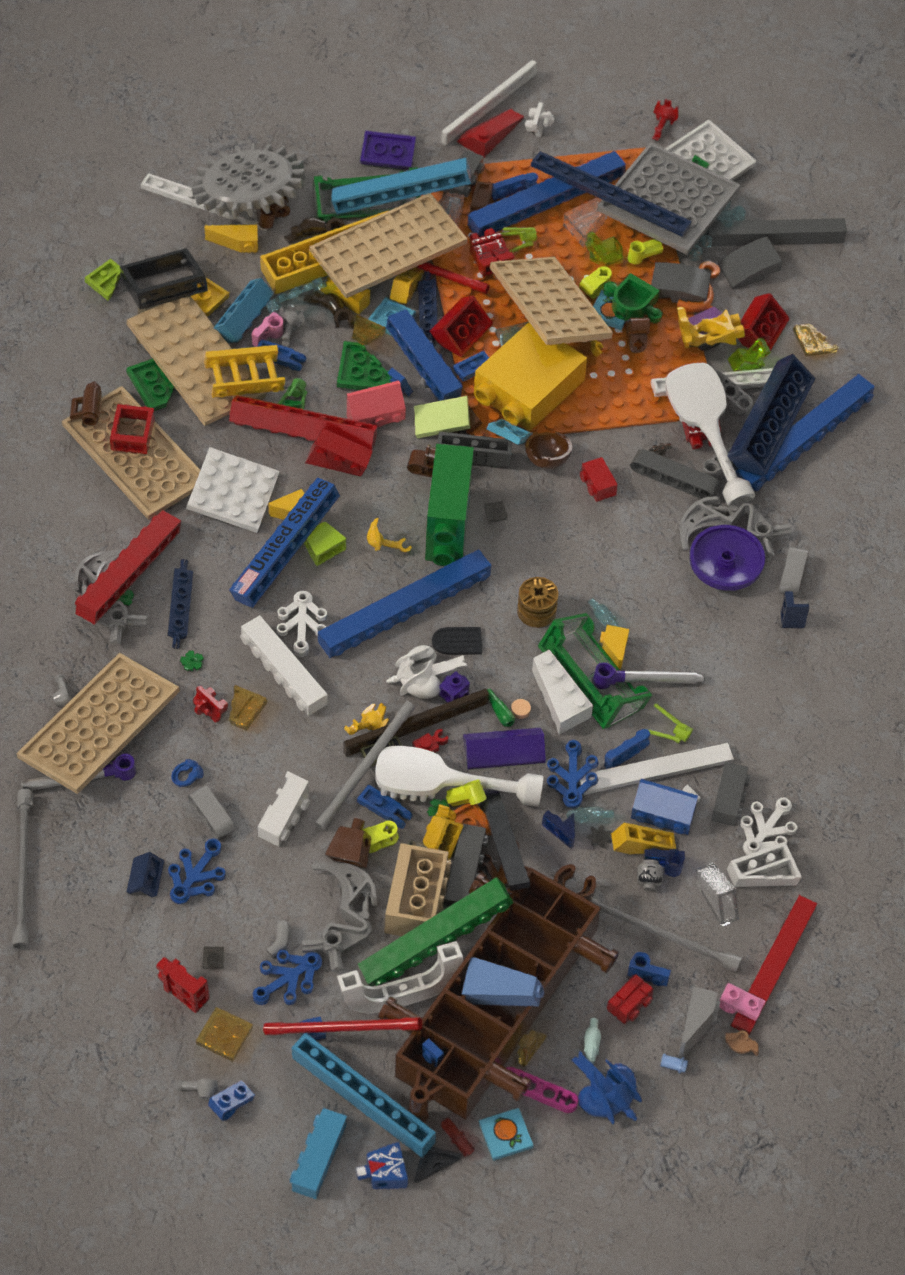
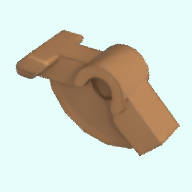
M746 1031L725 1033L726 1043H728L731 1050L741 1054L752 1051L756 1056L759 1055L758 1043L749 1038Z

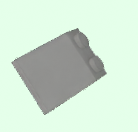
M693 987L678 1058H685L710 1029L711 1022H716L720 1001L717 1000L718 992Z

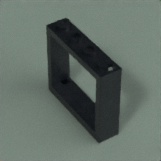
M187 248L120 266L122 282L140 310L208 291L206 276ZM184 266H188L193 274L141 290L134 281ZM145 298L146 302L141 303L142 299Z

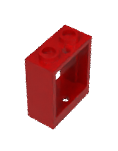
M117 404L110 435L111 450L147 454L155 421L154 408ZM121 418L145 420L146 425L143 437L118 434Z

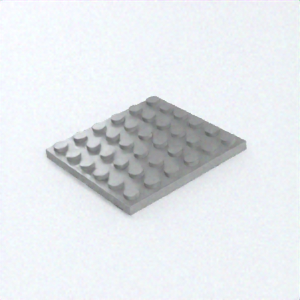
M650 142L615 186L692 221L691 227L681 237L604 200L597 206V211L688 255L739 191L740 184Z

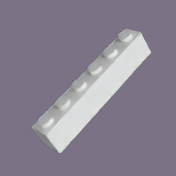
M260 615L241 626L240 638L245 645H249L253 655L256 658H260L264 668L267 671H271L275 681L279 685L282 684L287 695L290 698L293 697L301 711L310 716L327 705V693Z

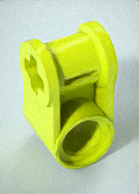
M605 266L599 267L580 282L579 288L591 299H595L599 296L601 290L604 289L605 283L611 282L612 271Z
M385 821L363 829V831L371 836L369 853L392 846L399 839L398 828L393 821Z

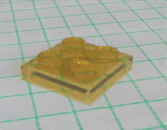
M216 1007L197 1037L196 1044L233 1062L253 1029V1024Z

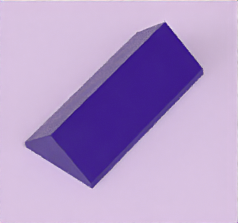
M540 727L463 734L468 770L546 763L545 739Z

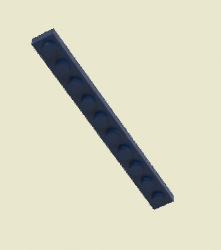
M542 151L531 161V167L681 237L691 227L692 221Z

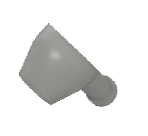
M58 674L55 680L58 683L59 690L52 695L57 707L65 706L72 700L67 689L64 674Z
M178 1080V1090H198L199 1098L203 1100H210V1097L215 1095L218 1088V1082L215 1080Z

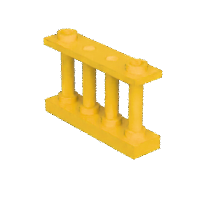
M277 345L205 352V368H213L216 384H213L212 398L284 391L285 377L277 378L274 366L278 356ZM257 363L267 364L270 378L259 379ZM248 364L252 380L241 381L238 365ZM231 366L234 382H223L220 367Z

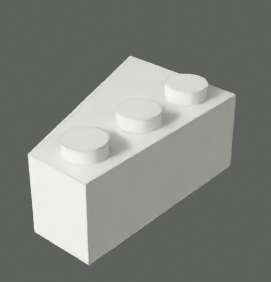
M289 771L285 775L286 783L283 789L278 788L276 792L279 796L273 805H269L258 825V837L278 847L282 841L288 839L290 829L298 824L301 812L303 810L306 811L310 804L309 781Z
M786 842L732 860L727 867L734 887L798 885L802 878Z

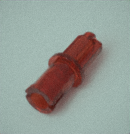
M446 1118L441 1122V1127L451 1138L450 1142L457 1146L465 1158L475 1151V1147L464 1136L465 1132H460L450 1118Z

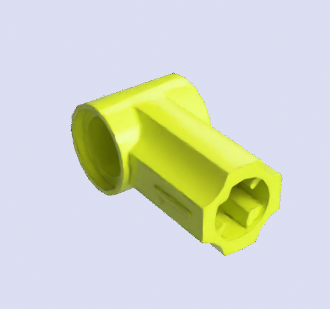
M656 239L646 242H632L629 248L628 261L632 264H640L644 258L662 253V242Z
M479 779L446 791V800L452 807L466 803L474 805L487 799Z

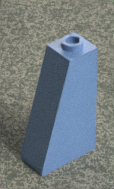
M472 957L469 962L462 995L465 996L467 1002L473 1005L539 1006L540 999L544 995V988L535 976Z

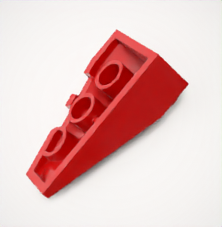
M509 109L468 129L457 139V143L485 158L524 119V116Z

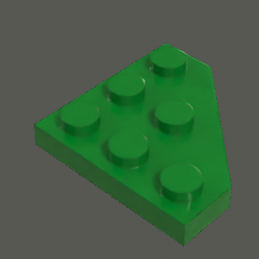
M344 341L337 388L363 390L391 383L388 371L382 367V363L373 354L371 355L362 343Z
M153 359L126 368V373L147 407L154 408V411L167 407L175 387Z

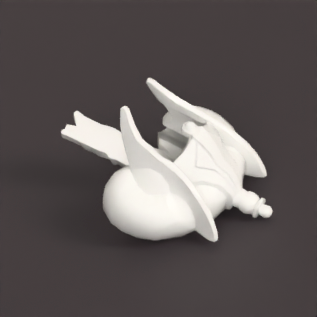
M419 645L410 650L407 655L397 660L395 666L400 667L397 675L389 677L386 682L393 684L400 681L403 685L400 690V696L409 693L420 699H430L440 693L439 686L441 682L436 676L468 665L464 663V655L434 664L436 661L434 649L430 646Z

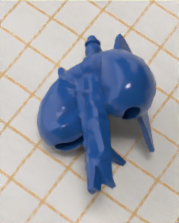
M579 1051L578 1058L575 1056L572 1061L586 1075L587 1079L591 1081V1086L584 1087L579 1093L578 1102L580 1107L592 1116L608 1117L612 1124L615 1123L614 1115L620 1112L626 1113L630 1120L636 1121V1113L634 1114L630 1104L633 1099L642 1102V1099L636 1090V1078L632 1070L621 1063L612 1064L606 1059V1063L611 1068L608 1070L605 1078Z

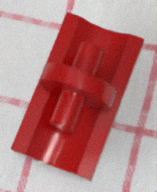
M201 685L196 688L197 693L192 700L196 705L194 712L197 715L203 713L208 715L215 723L220 721L221 715L227 711L228 703L224 699L217 701L215 699V690L211 687L204 689Z

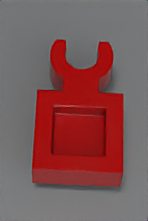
M438 729L432 737L427 733L413 741L412 747L436 753L439 751V745L448 743L449 737L440 738L439 736L443 734V730Z

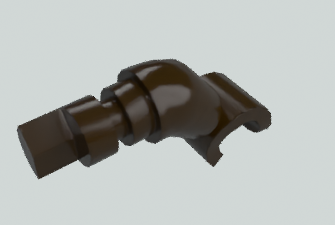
M309 217L302 220L299 227L297 225L290 229L291 233L284 236L287 243H291L301 238L302 234H323L324 232L343 227L345 223L342 219L332 218L326 224L324 220Z
M316 291L312 295H305L303 302L315 305L320 304L332 313L336 328L340 327L339 323L343 320H347L349 327L354 328L353 314L349 309L344 308L339 296L333 293H323L322 295L321 292Z

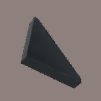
M431 1147L422 1158L420 1157L414 1183H419L461 1160L462 1154Z

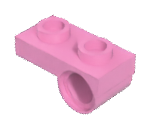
M274 311L265 317L262 324L255 328L251 334L252 345L257 347L261 339L267 340L269 337L278 339L282 337L284 333L283 318Z
M727 983L719 1000V1007L727 1013L733 1014L737 1011L756 1021L765 1000Z

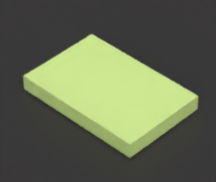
M467 396L414 406L415 435L417 439L439 435V432L450 433L470 429L469 399Z

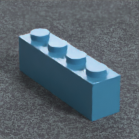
M262 278L251 280L214 326V329L221 334L227 343L240 341L244 331L248 330L252 326L251 322L261 314L262 308L270 303V298L274 292Z
M325 1108L322 1109L320 1115L317 1114L315 1116L313 1133L309 1132L305 1145H307L305 1152L301 1151L297 1161L299 1164L297 1171L293 1170L289 1182L292 1183L293 1192L317 1199L346 1128L347 1116Z

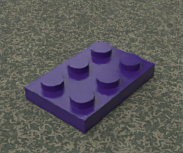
M365 131L360 164L409 170V168H412L416 137Z

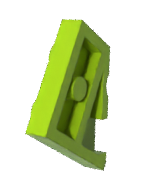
M110 258L84 277L85 283L109 301L121 278L120 266Z

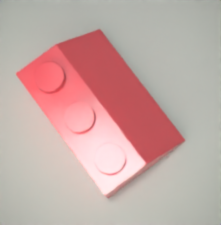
M399 381L347 393V418L350 420L378 425V427L405 420L406 408Z

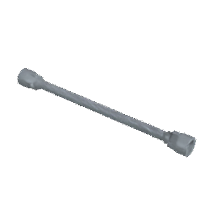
M21 789L17 793V808L21 812L18 916L16 930L12 936V948L16 950H25L29 947V930H26L25 911L28 822L34 792L30 789Z
M593 896V899L590 901L601 907V912L613 915V917L625 920L627 923L637 925L639 928H644L646 931L649 930L651 933H656L658 936L661 935L663 938H668L670 941L673 940L677 944L680 943L682 946L685 945L687 948L690 947L694 951L697 950L699 953L716 959L717 962L722 963L721 967L736 973L742 961L740 956L730 952L726 954L718 953L715 950L708 949V947L696 944V942H691V940L679 937V935L672 934L670 931L667 932V930L660 929L658 926L655 927V925L648 924L646 921L643 922V920L636 919L634 916L631 917L627 913L624 914V912H619L615 908L612 909V907H607L603 903L600 904L595 899L596 896Z

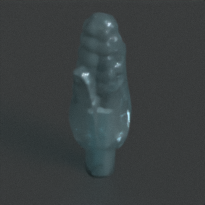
M594 598L588 601L589 605L593 608V614L605 627L607 625L620 627L616 621L617 618L612 615L605 605L599 604Z
M598 806L577 807L576 810H569L566 816L569 820H579V823L601 822L604 818H614V810H604V808Z

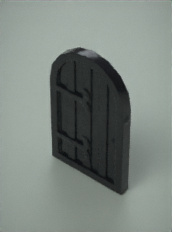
M481 627L440 628L432 636V646L437 652L446 655L482 654Z

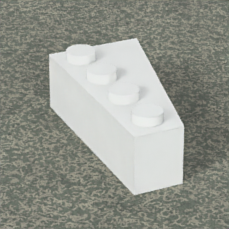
M548 650L534 657L532 672L540 691L544 695V701L549 707L552 720L557 726L558 734L560 735L590 719L593 705L552 652Z

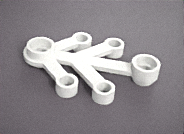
M299 591L294 595V602L287 607L278 609L277 615L280 620L288 619L289 614L298 608L299 613L288 622L278 624L277 634L279 636H286L288 631L298 624V638L293 645V652L298 657H304L309 652V645L305 641L306 624L315 631L316 636H318L319 629L326 628L324 624H318L306 614V608L316 615L318 621H325L327 619V611L324 608H318L312 602L313 598L309 592Z
M780 798L777 800L775 811L766 823L762 815V803H752L750 810L754 814L759 833L754 837L751 828L753 819L750 816H743L741 818L740 825L744 829L746 841L743 845V851L746 855L779 844L778 841L786 842L787 844V839L779 835H794L796 833L797 825L794 822H788L785 826L773 828L782 815L790 813L792 803L789 799ZM778 836L775 841L763 842L766 837Z

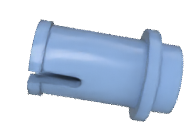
M663 1054L660 1067L673 1069L681 1074V1072H686L688 1061L684 1057L680 1059Z

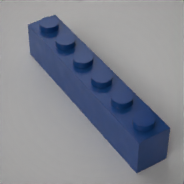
M407 309L388 316L387 330L420 376L425 379L426 384L438 401L460 397L463 388L461 381L456 379L452 369L446 365L442 355L434 348L432 341L428 340L424 330L417 325L414 316L410 315Z

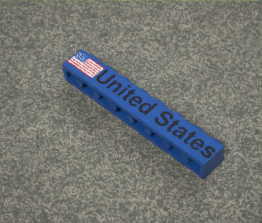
M317 477L313 484L310 485L309 489L299 499L298 503L288 513L287 517L277 527L276 531L266 541L254 559L243 570V573L232 584L229 590L235 601L251 608L255 606L340 497L334 484Z

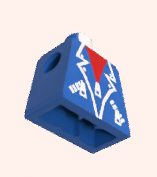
M399 1142L367 1153V1165L356 1167L357 1179L370 1178L373 1189L407 1188L408 1178Z

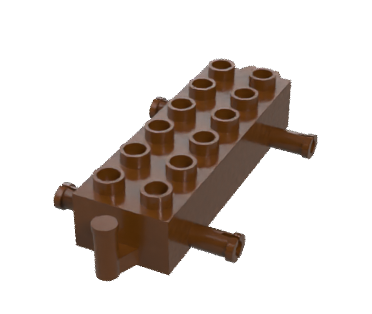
M573 864L561 867L554 875L553 880L530 867L527 872L530 887L515 890L512 893L508 891L514 903L509 906L508 910L497 913L426 1014L423 1018L421 1017L422 1029L406 1031L410 1036L396 1054L395 1077L413 1088L410 1092V1107L408 1111L420 1121L425 1123L428 1120L429 1102L432 1100L466 1120L491 1083L511 1094L512 1098L517 1102L523 1098V1094L527 1092L532 1080L527 1077L522 1078L505 1068L504 1064L579 956L601 967V971L604 973H608L619 955L618 951L614 949L609 950L592 940V937L597 932L601 907L590 902L596 890V879L594 876H588L585 879L583 890L575 893L565 887V883L575 876L576 867ZM480 873L476 880L473 881L468 893H472L490 880L487 879L485 874ZM475 957L537 977L544 988V995L540 999L539 1006L473 1005L467 1002L465 996L462 995L470 959ZM392 996L388 998L378 1014V1018L381 1020L420 1017L398 1004L397 999ZM428 1039L444 1053L443 1060L437 1067L432 1062L428 1063L422 1055V1045Z

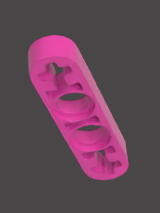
M507 1067V1069L520 1077L531 1079V1082L535 1084V1089L527 1090L523 1095L565 1113H572L577 1109L578 1097L573 1092L515 1067ZM545 1090H552L555 1096L549 1099L543 1095V1092ZM560 1094L561 1099H559V1102H556L558 1100V1095ZM571 1099L572 1104L570 1103L569 1106L565 1105V1101Z

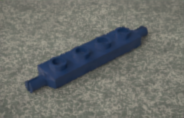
M425 271L424 280L418 281L419 325L424 330L428 340H431L433 343V340L436 339L430 330L438 323L436 279H431L430 272Z
M181 559L180 568H175L173 572L167 636L173 638L172 648L174 649L175 646L176 649L180 648V640L185 639L188 633L193 571L187 570V559H185V563L184 559Z

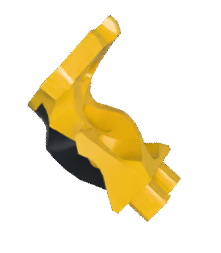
M677 307L678 322L685 348L697 347L701 351L717 347L722 342L736 345L737 338L745 337L744 328L741 325L738 313L729 315L728 311L725 310L716 318L702 319L700 323L693 325L688 320L685 308Z

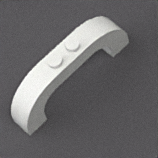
M457 941L437 947L438 959L429 970L379 986L363 985L357 970L337 976L344 1001L355 1011L379 1013L382 1006L386 1004V1001L391 996L397 999L398 1004L406 1006L439 995L463 962V955Z

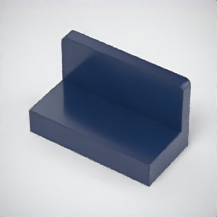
M785 591L780 611L782 628H805L809 604H794L793 591Z
M151 852L135 857L126 892L132 894L141 891L151 898L157 896L164 860Z

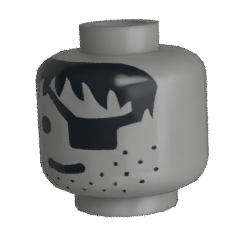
M643 860V863L637 867V883L644 886V890H656V887L663 883V866L656 860Z

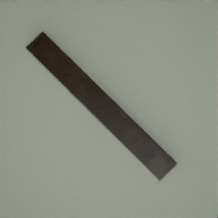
M485 688L410 716L403 722L394 736L397 735L399 738L488 705L489 692ZM389 725L343 741L345 756L349 757L361 752V748L375 744Z

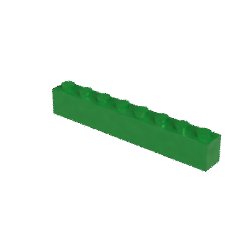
M496 877L358 963V966L369 986L386 984L391 979L402 976L407 969L418 966L428 956L436 955L438 953V946L455 942L460 936L471 933L476 926L487 923L497 913L508 910L509 906L514 902L504 883Z

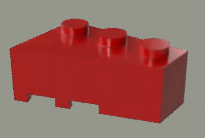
M322 428L311 446L305 463L361 477L368 466L373 450Z

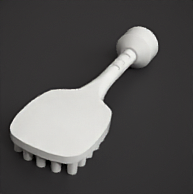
M706 363L688 364L673 370L667 375L665 381L668 398L675 413L680 417L679 420L685 422L689 427L693 425L700 427L710 441L727 479L722 492L727 506L731 504L739 506L750 502L755 498L750 481L737 477L731 460L727 457L728 453L721 438L719 418L726 409V395L717 373Z
M389 746L384 748L378 756L375 770L376 783L381 788L382 796H386L387 792L390 791L391 798H396L398 793L402 800H405L407 795H410V800L416 801L417 796H420L421 802L426 801L427 795H429L430 799H434L435 794L445 786H463L468 782L479 779L483 789L516 793V796L523 805L539 807L543 785V775L527 773L516 782L460 772L449 768L438 754L408 746Z

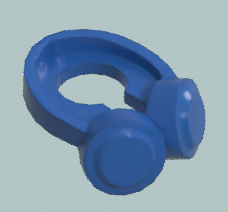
M186 759L185 762L180 763L174 768L171 779L176 786L186 787L197 778H203L204 772L197 761ZM192 768V772L189 773L187 780L180 781L178 779L180 772L188 771Z

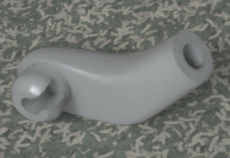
M282 920L277 923L276 940L266 949L272 958L280 950H284L288 946L290 924L287 921Z

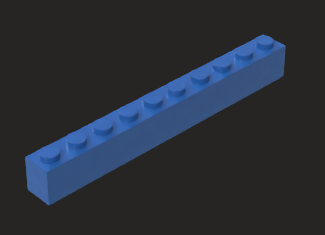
M613 151L595 160H590L581 166H576V168L609 183L623 176L626 163L616 151ZM553 177L468 214L467 226L473 233H477L479 237H484V232L487 229L493 228L497 232L586 192Z
M860 374L856 375L790 427L766 475L763 476L737 469L735 471L737 477L750 481L753 491L760 490L766 481H771L775 477L776 473L785 470L790 462L796 461L804 451L810 450L815 442L821 441L825 434L835 430L840 422H845L850 414L856 413L864 403H869L874 396L875 386Z
M478 549L318 631V643L329 658L339 656L345 650L356 647L367 639L374 638L378 633L384 630L387 631L400 622H405L409 617L420 614L431 606L438 605L442 600L453 597L464 589H469L479 581L486 580L491 575V564Z

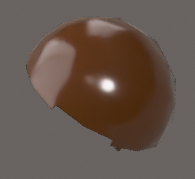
M536 432L527 438L525 451L530 461L537 467L554 469L563 465L568 460L572 451V443L568 437L559 432L539 434Z

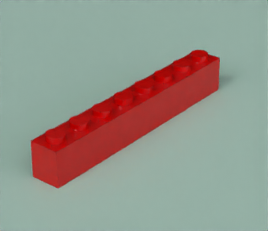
M236 395L232 400L229 421L234 422L236 425H249L254 429H268L272 433H286L290 437H305L309 441H315L321 429L324 428L371 450L375 446L378 425Z
M163 510L158 515H155L150 524L142 528L137 538L134 537L129 546L120 552L119 557L115 561L112 560L108 569L99 574L97 580L88 586L83 595L78 596L75 601V614L95 625L180 533L181 520Z

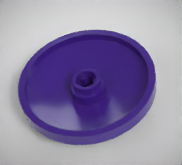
M716 525L703 530L696 536L691 545L689 561L693 572L702 582L716 589L733 591L750 586L760 577L765 564V552L760 541L749 531L734 525Z

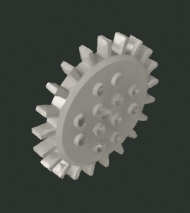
M252 143L250 150L242 151L239 145L235 146V153L231 155L220 151L221 159L219 161L211 158L206 159L208 168H197L198 176H192L193 186H191L196 204H204L205 212H209L216 207L217 216L221 217L227 210H230L233 218L236 219L239 211H247L249 217H253L254 210L263 208L266 213H270L269 205L273 203L281 207L285 206L283 197L295 199V189H303L302 179H306L303 161L302 159L297 160L295 152L287 155L284 146L273 152L270 143L267 144L264 150H257L256 144Z

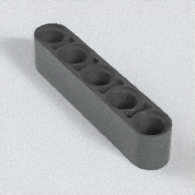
M639 449L630 464L631 469L636 473L701 499L714 497L720 485L719 481L710 475L645 449Z

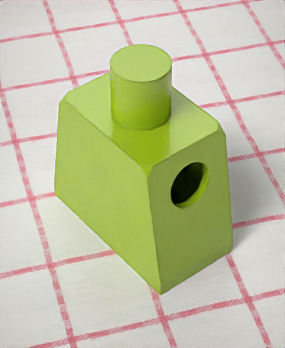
M322 522L308 536L304 546L315 565L319 566L346 550V538L327 522Z

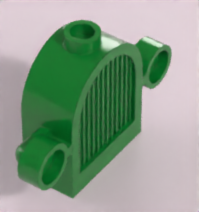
M632 273L619 286L614 282L605 283L603 293L608 297H613L612 311L618 319L627 321L629 318H643L647 315L651 323L661 321L662 311L653 307L658 301L659 289Z

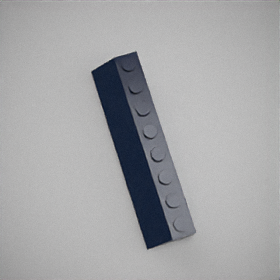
M794 354L777 361L727 455L741 470L763 476L767 474L816 379Z

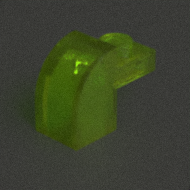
M593 231L587 233L586 247L590 252V260L592 262L608 265L623 260L622 245L614 236L601 241Z
M759 338L748 350L737 348L727 360L734 372L757 370L765 366L763 361L771 351L765 340Z

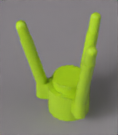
M534 227L503 228V230L512 232H500L502 236L520 235L521 241L525 242L509 250L512 253L527 246H533V242L537 240V233Z
M654 704L655 708L677 724L673 730V733L676 735L672 736L649 730L650 734L673 740L678 744L681 740L686 742L693 729L681 723L658 704Z

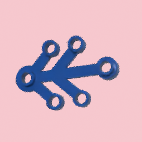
M570 740L565 747L569 756V773L560 766L557 759L551 758L547 762L548 769L551 772H555L569 783V790L560 784L558 777L555 775L547 778V784L549 788L555 789L563 796V802L567 807L575 809L581 805L582 795L590 787L598 783L597 774L590 771L596 768L599 762L596 756L590 755L586 758V764L577 771V757L581 755L582 747L580 742ZM586 775V781L577 788V783Z
M212 838L206 841V852L194 869L191 863V851L189 849H182L179 852V858L183 862L187 877L183 884L179 876L181 873L180 866L171 864L168 867L169 876L172 877L174 884L170 891V898L174 903L184 904L191 896L200 894L212 896L215 892V887L210 882L205 883L203 886L191 888L193 883L210 879L217 881L225 879L226 873L222 867L202 872L211 858L220 854L221 843L219 840ZM183 854L189 855L188 857H182ZM173 869H177V870H178V871L175 872V873L171 872V870H173ZM218 872L223 873L221 876L216 875ZM208 887L212 888L211 891H206L205 889Z
M280 950L277 953V961L280 964H286L287 962L299 964L295 968L274 966L270 961H263L260 964V972L263 975L275 974L282 976L266 987H257L253 991V1001L257 1005L267 1004L269 995L289 982L288 990L284 994V1002L287 1005L295 1004V993L299 975L306 971L305 980L301 983V991L304 994H310L313 991L312 981L314 972L322 966L321 956L315 952L306 953L304 956L290 955L288 951ZM281 955L287 956L285 959L280 958ZM311 959L315 960L314 963H310L308 961ZM264 966L270 967L268 970L263 969ZM309 985L310 988L305 989L304 986ZM259 992L265 993L263 996L258 995ZM288 996L294 997L292 1000L287 999Z

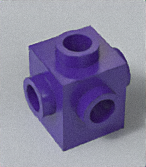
M455 671L451 676L448 675L443 679L439 686V696L446 702L467 696L470 693V682L464 675H460Z

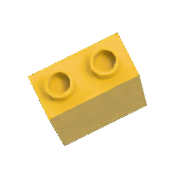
M528 322L475 370L474 396L482 405H492L502 412L504 419L511 425L516 426L519 424L530 432L585 381L587 357L566 343L546 345L530 322Z

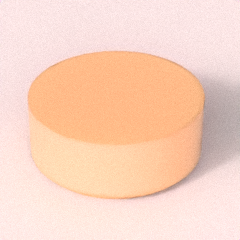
M517 699L512 703L511 712L515 718L524 719L530 714L531 706L528 701Z

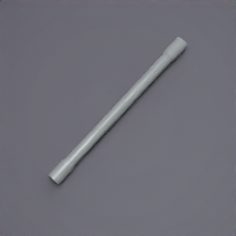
M406 701L393 721L328 808L317 819L315 824L320 829H326L335 817L336 812L377 759L380 752L385 748L403 722L411 715L415 709L411 702Z

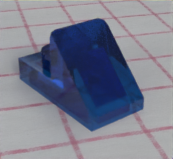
M549 810L544 813L542 826L572 849L575 842L574 813L564 822H562L558 815L552 814Z

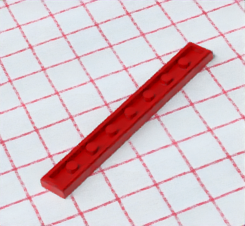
M801 895L798 896L748 991V993L765 1000L760 1014L818 903ZM737 1012L731 1027L739 1031H746L750 1035L757 1020L755 1021Z

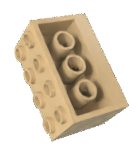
M400 844L385 914L384 933L403 936L443 911V901L446 896L447 882H449L451 860H448L449 852Z

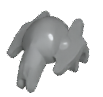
M290 304L287 306L286 311L284 307H280L278 313L283 318V326L286 325L285 334L282 336V346L288 348L290 346L293 326L297 324L299 329L305 323L303 310H300L299 313L295 306Z

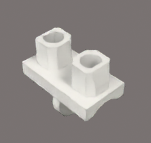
M543 102L538 103L537 108H530V120H526L525 123L527 132L535 131L536 137L542 136L544 127L552 125L555 120L550 111L546 112L543 109Z

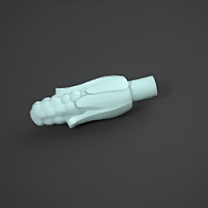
M597 1018L590 1019V1027L586 1029L584 1035L585 1056L593 1065L595 1064L596 1056L599 1055L601 1040Z

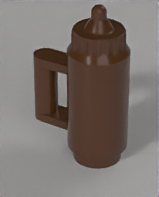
M95 381L86 385L83 397L72 399L71 420L82 419L83 424L87 426H93L99 421L102 391L100 385ZM79 404H82L81 412H78Z

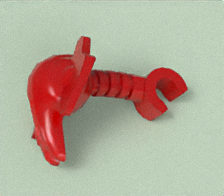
M667 99L664 100L663 105H661V101H658L653 111L656 119L660 120L658 126L654 129V136H652V139L656 141L660 140L662 130L668 120H670V124L678 120L679 107L676 106L674 109L671 100Z

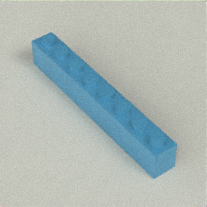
M466 158L332 188V203L336 214H342L471 184V171Z
M305 1033L292 1046V1059L421 1158L436 1143V1132L308 1034Z

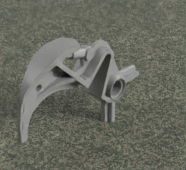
M717 496L706 497L693 503L683 515L679 525L681 546L683 551L688 550V538L693 532L716 525L735 526L743 515H747L749 517L747 531L760 541L766 559L774 556L771 545L773 537L791 534L789 524L772 526L750 503H743L739 506L736 504L719 506L721 502ZM719 512H729L730 516L727 517Z
M122 550L101 551L83 559L75 571L74 590L79 591L81 582L82 593L84 594L88 588L86 581L89 584H93L99 574L108 569L112 560L115 561L119 557ZM119 600L111 606L97 623L109 627L111 630L109 643L117 646L121 644L122 631L128 625H147V615L128 614L127 607Z
M334 862L312 864L313 871H328L338 879L342 888V899L339 909L341 917L356 927L329 922L322 931L321 938L301 941L302 951L304 953L323 950V953L329 956L331 972L335 971V973H338L340 970H343L341 953L363 941L371 934L370 915L368 913L369 897H371L372 906H377L375 885L364 870L354 865ZM364 896L362 912L356 913L353 907ZM335 941V942H337V943H336V944H330L329 942Z

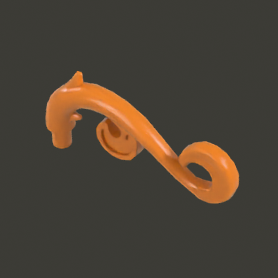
M705 261L699 266L700 269H710L712 271L711 279L718 277L720 274V268L714 262ZM709 284L706 301L686 302L679 299L677 306L684 307L685 311L692 313L712 308L714 292L711 284Z

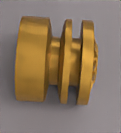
M533 577L524 581L520 586L517 614L524 624L540 628L549 625L555 619L559 592L557 586L551 580L544 577Z

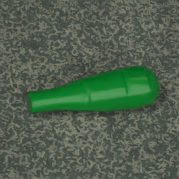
M491 688L487 689L490 703L499 722L504 727H511L515 722L514 714L495 695Z

